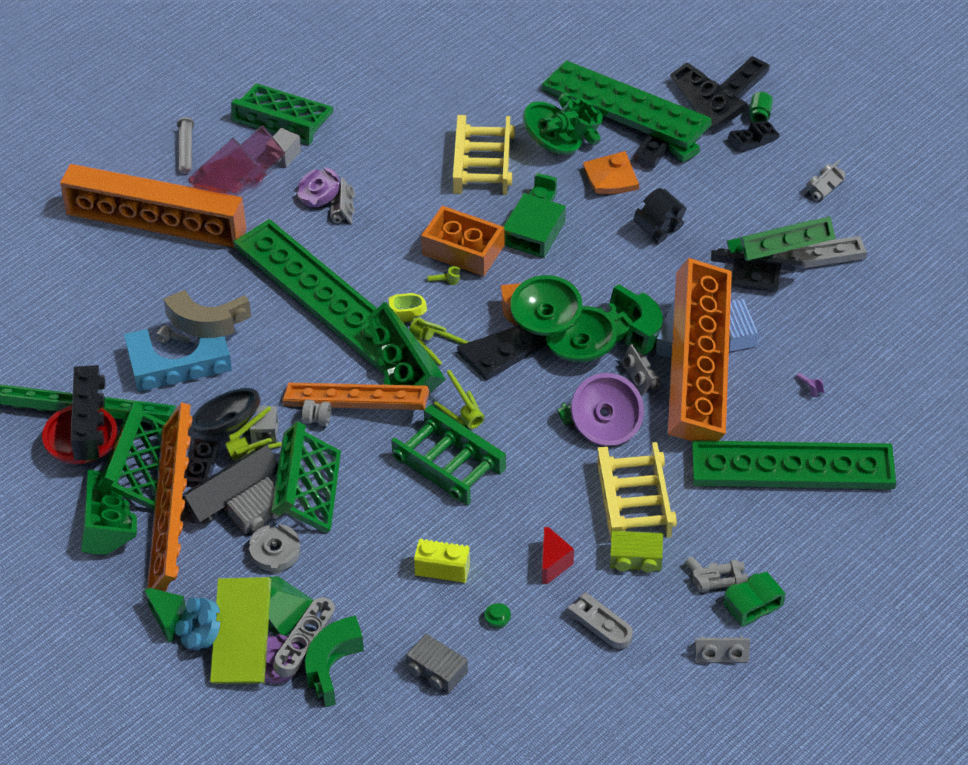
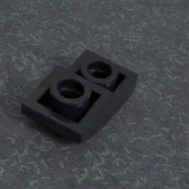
M768 121L751 122L748 130L730 131L728 139L740 152L766 145L778 139L780 134Z
M195 438L191 456L188 457V466L184 472V478L187 479V482L201 483L211 477L220 449L218 441Z

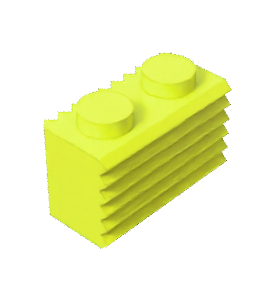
M419 539L414 556L415 575L466 583L470 568V547L468 545L464 547L463 544L459 546L453 543L448 544V542L439 543L438 541L433 542L432 540Z

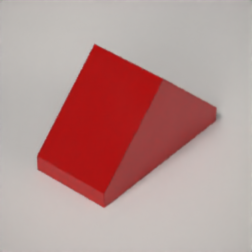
M544 527L542 584H548L574 564V548L551 528Z

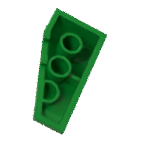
M88 470L81 552L93 555H107L136 537L137 517L135 513H131L129 509L130 504L128 500H124L122 495L109 489L106 493L96 489L103 471Z

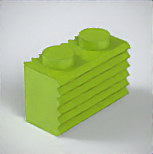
M612 531L611 569L616 568L619 571L636 569L638 571L643 570L644 572H654L656 570L659 572L662 570L663 533Z

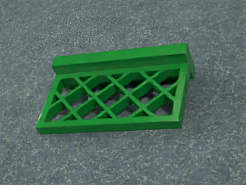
M257 83L241 99L235 98L231 102V121L272 134H276L282 128L299 135L300 142L307 145L311 144L313 134L333 113L332 106ZM257 92H260V93H263V94H265V95L256 96L255 94H256ZM276 99H283V100H284V101L275 102ZM270 101V103L260 104V102ZM295 105H302V106H304V107H297V108H295L294 106H295ZM289 107L290 109L280 110L279 108ZM315 111H321V112H323V113L314 114ZM302 113H309V115L299 116Z
M134 401L125 414L96 489L103 493H106L109 489L154 511L157 480L153 481L148 471L153 469L159 470V459L155 452L160 451L161 445L152 447L147 437L156 435L161 444L162 429L166 422L141 411L143 405ZM141 420L149 423L153 430L144 432L140 424ZM141 439L146 449L137 451L133 441ZM149 454L154 464L145 466L140 456ZM134 458L139 468L130 470L126 460ZM142 473L147 483L138 485L133 475ZM127 477L132 487L125 488L117 484L118 480ZM150 488L154 496L153 501L144 497L141 490Z
M297 421L283 433L271 512L279 517L286 513L327 534L331 531L341 450L305 432L306 425ZM304 441L309 443L313 450L312 452L308 453L303 444ZM322 452L332 455L331 463H328ZM316 455L322 466L317 468L311 456ZM304 459L310 469L309 472L304 471L300 464L301 460ZM324 470L329 477L328 483L325 482L320 471ZM312 474L319 485L316 488H314L313 484L308 478V476ZM298 480H302L308 491L302 492L298 485ZM322 490L327 498L325 503L322 502L317 491ZM310 495L316 507L311 508L305 496ZM295 500H299L305 510L304 512L294 508ZM314 511H320L324 522L318 520Z

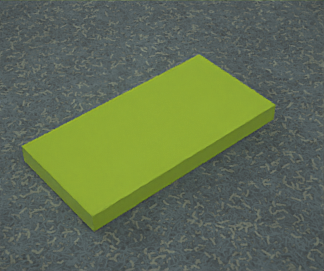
M269 577L218 578L216 603L220 613H216V621L220 622V629L213 642L210 680L212 684H265L271 579Z

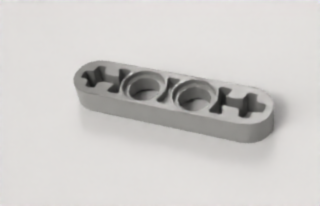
M319 597L311 603L276 654L273 665L276 674L282 677H291L297 672L306 659L307 650L314 637L323 628L328 626L332 620L335 605L330 599ZM322 609H325V610L322 612L320 618L317 617L318 611H321ZM304 625H314L317 631L309 632L304 628ZM294 642H301L302 644H304L305 648L302 650L295 649L291 644ZM289 656L292 657L290 664L283 665Z

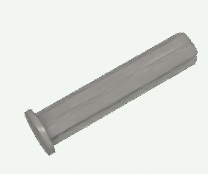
M182 117L177 121L179 129L180 173L189 174L192 170V129L194 128V121L191 118Z

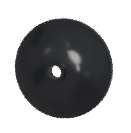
M240 388L223 393L201 406L193 415L191 425L195 432L203 435L234 433L244 426L255 414L261 401L260 395L252 388Z

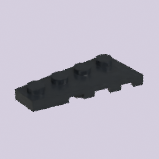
M688 62L670 74V77L695 110L711 118L712 125L709 128L713 134L749 108L745 101L737 98L729 90H725L719 83L709 79L704 73Z
M518 325L457 346V353L488 381L546 346V336L530 333Z

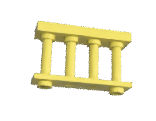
M457 115L453 194H462L463 185L471 182L503 183V195H507L508 186H512V172H508L510 139L515 138V125H511V116H506V127H471V124L466 123V115ZM470 135L505 136V143L470 142L466 138H470ZM469 151L504 152V158H469L465 153H469ZM468 167H503V174L467 173L464 169H468Z
M657 442L652 443V454L650 456L614 459V456L609 457L608 447H598L597 466L610 540L612 531H626L628 528L664 525L666 537H672V527L677 526L676 513L670 510L662 469L665 466L664 453L659 452ZM653 465L654 475L618 478L612 474V471H615L617 468ZM656 485L658 495L630 498L616 496V491L619 488ZM660 505L662 515L625 518L620 516L619 511H622V508Z

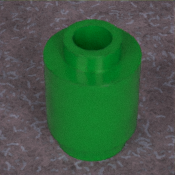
M757 92L752 95L749 108V117L752 122L769 120L773 105V98L770 94Z

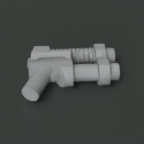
M689 557L685 561V564L693 571L692 581L700 593L709 592V589L727 588L733 584L738 585L748 580L747 573L741 574V572H745L744 562H738L737 559L730 560L728 564L717 565L716 562L709 564V567L705 568L694 557ZM731 573L733 576L729 578H720V575Z

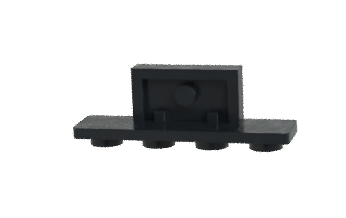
M725 248L711 251L712 262L734 264L731 280L732 287L778 292L781 270L804 273L805 261H801L797 257L782 259L772 254L745 261L743 251L733 253Z

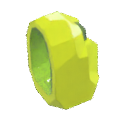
M396 294L388 297V305L403 323L411 322L427 311L425 299L418 294Z

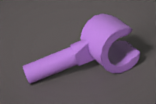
M801 373L796 375L798 379L809 386L810 396L817 397V392L825 393L821 379L812 380Z

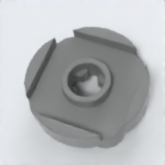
M278 524V527L270 528V525L263 526L255 531L250 538L249 553L252 562L257 567L269 571L271 574H280L284 569L292 566L301 555L298 534L286 525ZM271 545L274 546V547H276L277 545H280V547H279L278 550H276V551L270 550V546H271Z

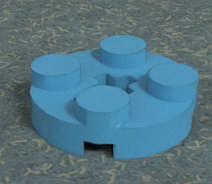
M191 597L188 599L181 620L175 626L176 635L180 636L182 644L187 649L202 651L203 647L208 648L215 641L220 629V622L216 621V613H220V610L215 601L202 597Z

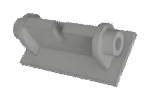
M838 160L832 166L828 163L819 172L821 174L819 178L815 175L806 184L809 188L803 195L805 196L810 192L813 200L821 201L832 191L827 183L834 189L843 182L846 174L842 169L836 167L840 161Z
M343 177L341 178V187L338 194L331 200L330 218L334 223H340L347 219L351 225L353 214L355 213L353 206L355 192L353 187L348 185Z
M630 345L621 363L640 394L644 396L647 389H659L661 379L654 370H649L651 365L645 355L637 352L633 345Z
M700 636V639H695L696 663L749 662L750 638H743V636H740V638H703V636Z

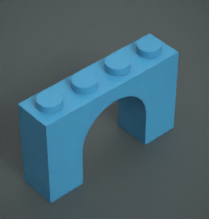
M148 329L124 334L138 392L232 371L230 353L225 336L216 338L198 337L199 345L192 354L180 359H167L159 356L153 350Z

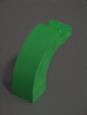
M616 285L613 288L609 303L616 306L617 312L621 313L624 311L633 321L630 324L625 344L628 346L633 345L637 352L645 355L657 343V337L663 323L662 311L658 304L646 293L642 292L636 295L622 285Z
M356 615L337 620L323 628L314 637L307 650L305 667L308 688L315 687L317 698H323L325 707L336 705L334 688L329 674L333 664L344 656L364 651L363 636Z

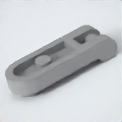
M584 592L578 597L577 603L570 604L565 610L570 619L577 620L614 648H626L632 642V627L588 593Z

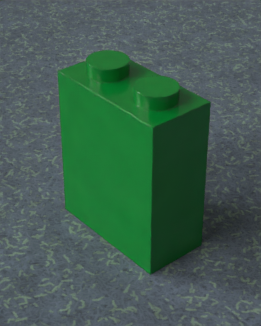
M523 193L504 225V246L545 258L566 221V206Z

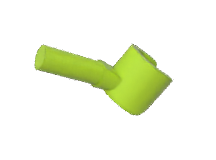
M452 266L448 269V274L427 276L428 282L443 280L451 285H456L460 280V268Z

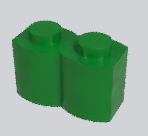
M768 572L755 573L748 578L747 582L731 585L724 594L723 605L741 626H745L756 621L762 615L770 614L783 606L786 593Z

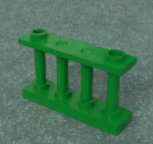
M831 216L726 240L731 252L740 253L743 251L745 261L836 238Z
M431 404L424 410V426L405 444L395 437L391 439L392 456L398 462H403L448 492L453 499L460 500L467 506L471 503L470 486L487 470H493L499 475L506 470V453ZM431 432L441 436L442 439L424 456L413 450ZM449 445H455L462 450L443 468L432 462ZM469 457H473L481 462L462 481L451 475Z

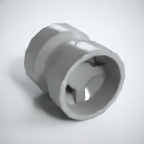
M306 399L302 410V423H318L320 426L327 427L331 417V403L322 402L319 404L315 403L314 400Z

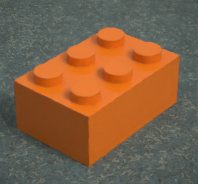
M442 205L421 235L422 255L485 276L504 247V227Z

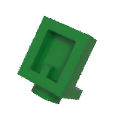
M536 173L534 176V186L529 195L553 202L557 195V178Z

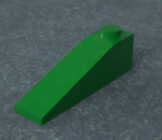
M383 302L367 317L373 342L377 344L380 356L378 362L379 366L383 368L385 379H383L384 385L428 386L430 394L446 380L435 361L387 302Z

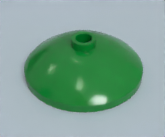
M541 101L530 103L523 111L524 126L530 137L544 149L556 154H572L576 152L582 144V139L574 140L567 133L560 134L554 131L542 133L540 132L541 129H538L537 125L540 119L551 118L556 112H560L561 109Z
M552 275L535 276L522 282L513 292L511 297V313L516 323L530 333L543 336L557 335L572 328L579 320L582 313V297L578 289L571 282L561 277Z
M582 306V313L577 323L563 333L546 336V343L553 354L566 361H592L604 356L613 348L618 336L617 325L612 316L607 312L595 307Z

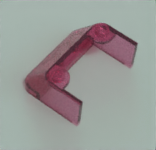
M261 126L241 145L235 138H232L191 175L188 181L194 188L224 194L232 192L235 195L244 186L254 181L256 183L262 181L267 176L265 172L286 152L265 127Z

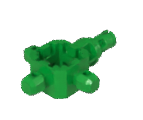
M567 93L561 94L558 102L562 110L556 112L551 118H542L538 121L537 126L538 129H541L540 132L542 133L548 131L560 134L567 133L570 138L574 140L585 139L592 146L597 145L601 141V137L596 129L602 123L603 114L600 110H595L592 104L583 98L574 100Z

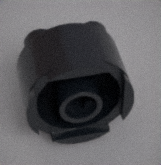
M658 188L642 201L645 203L642 210L637 208L633 218L634 223L653 240L662 243L667 238L669 232L672 230L676 232L683 226L684 221L682 218L687 208L665 188L664 190Z

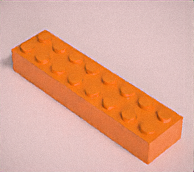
M74 164L69 165L60 181L66 215L234 248V241L246 232L243 197Z
M688 258L676 272L668 435L689 441H719L726 434L732 271Z

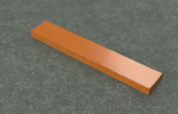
M288 382L282 401L284 406L303 407L305 400L308 399L314 400L315 403L319 404L330 402L331 408L425 410L429 388L428 386Z

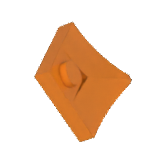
M626 151L583 162V169L595 193L619 194L639 190V182Z

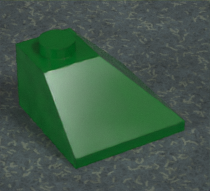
M279 576L269 577L271 579L268 630L276 635L287 636L296 627L314 600Z

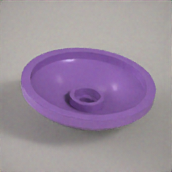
M599 373L584 380L576 389L571 401V416L575 427L587 440L601 446H616L628 441L637 433L644 417V404L639 391L629 380L613 373ZM600 409L607 411L606 417L600 414Z

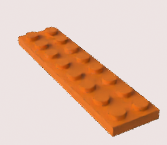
M182 402L162 429L147 588L165 592L171 581L176 580L179 572L176 559L181 550L178 537L183 527L180 515L185 506L182 494L187 484L184 472L189 462V458L186 457V450L191 440V437L188 436V430L192 424V416L190 415L191 405Z

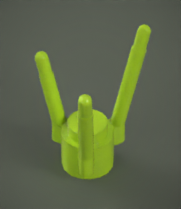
M420 317L416 318L410 325L409 331L438 365H441L442 362L423 340H430L434 333L460 344L468 343V341L447 333L445 327L425 321Z
M447 370L450 380L466 405L460 409V417L437 401L433 403L434 406L464 427L467 426L469 429L479 427L485 419L484 414L480 411L471 391H467L465 394L452 371Z
M270 406L261 411L237 432L229 435L231 441L225 444L233 461L268 444L270 450L282 445L281 442L269 444L272 442L271 438L248 445L245 437L240 439L244 432L271 411Z

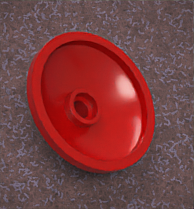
M72 406L56 412L48 419L42 431V441L44 448L50 456L68 464H84L95 461H74L71 445ZM102 408L101 412H104L105 424L104 427H101V431L103 430L104 446H100V458L112 449L118 432L114 418Z

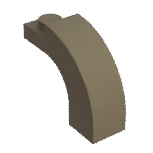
M185 290L163 299L166 316L171 323L182 332L196 337L216 338L235 333V324L251 318L250 302L245 295L216 307H205L195 303Z

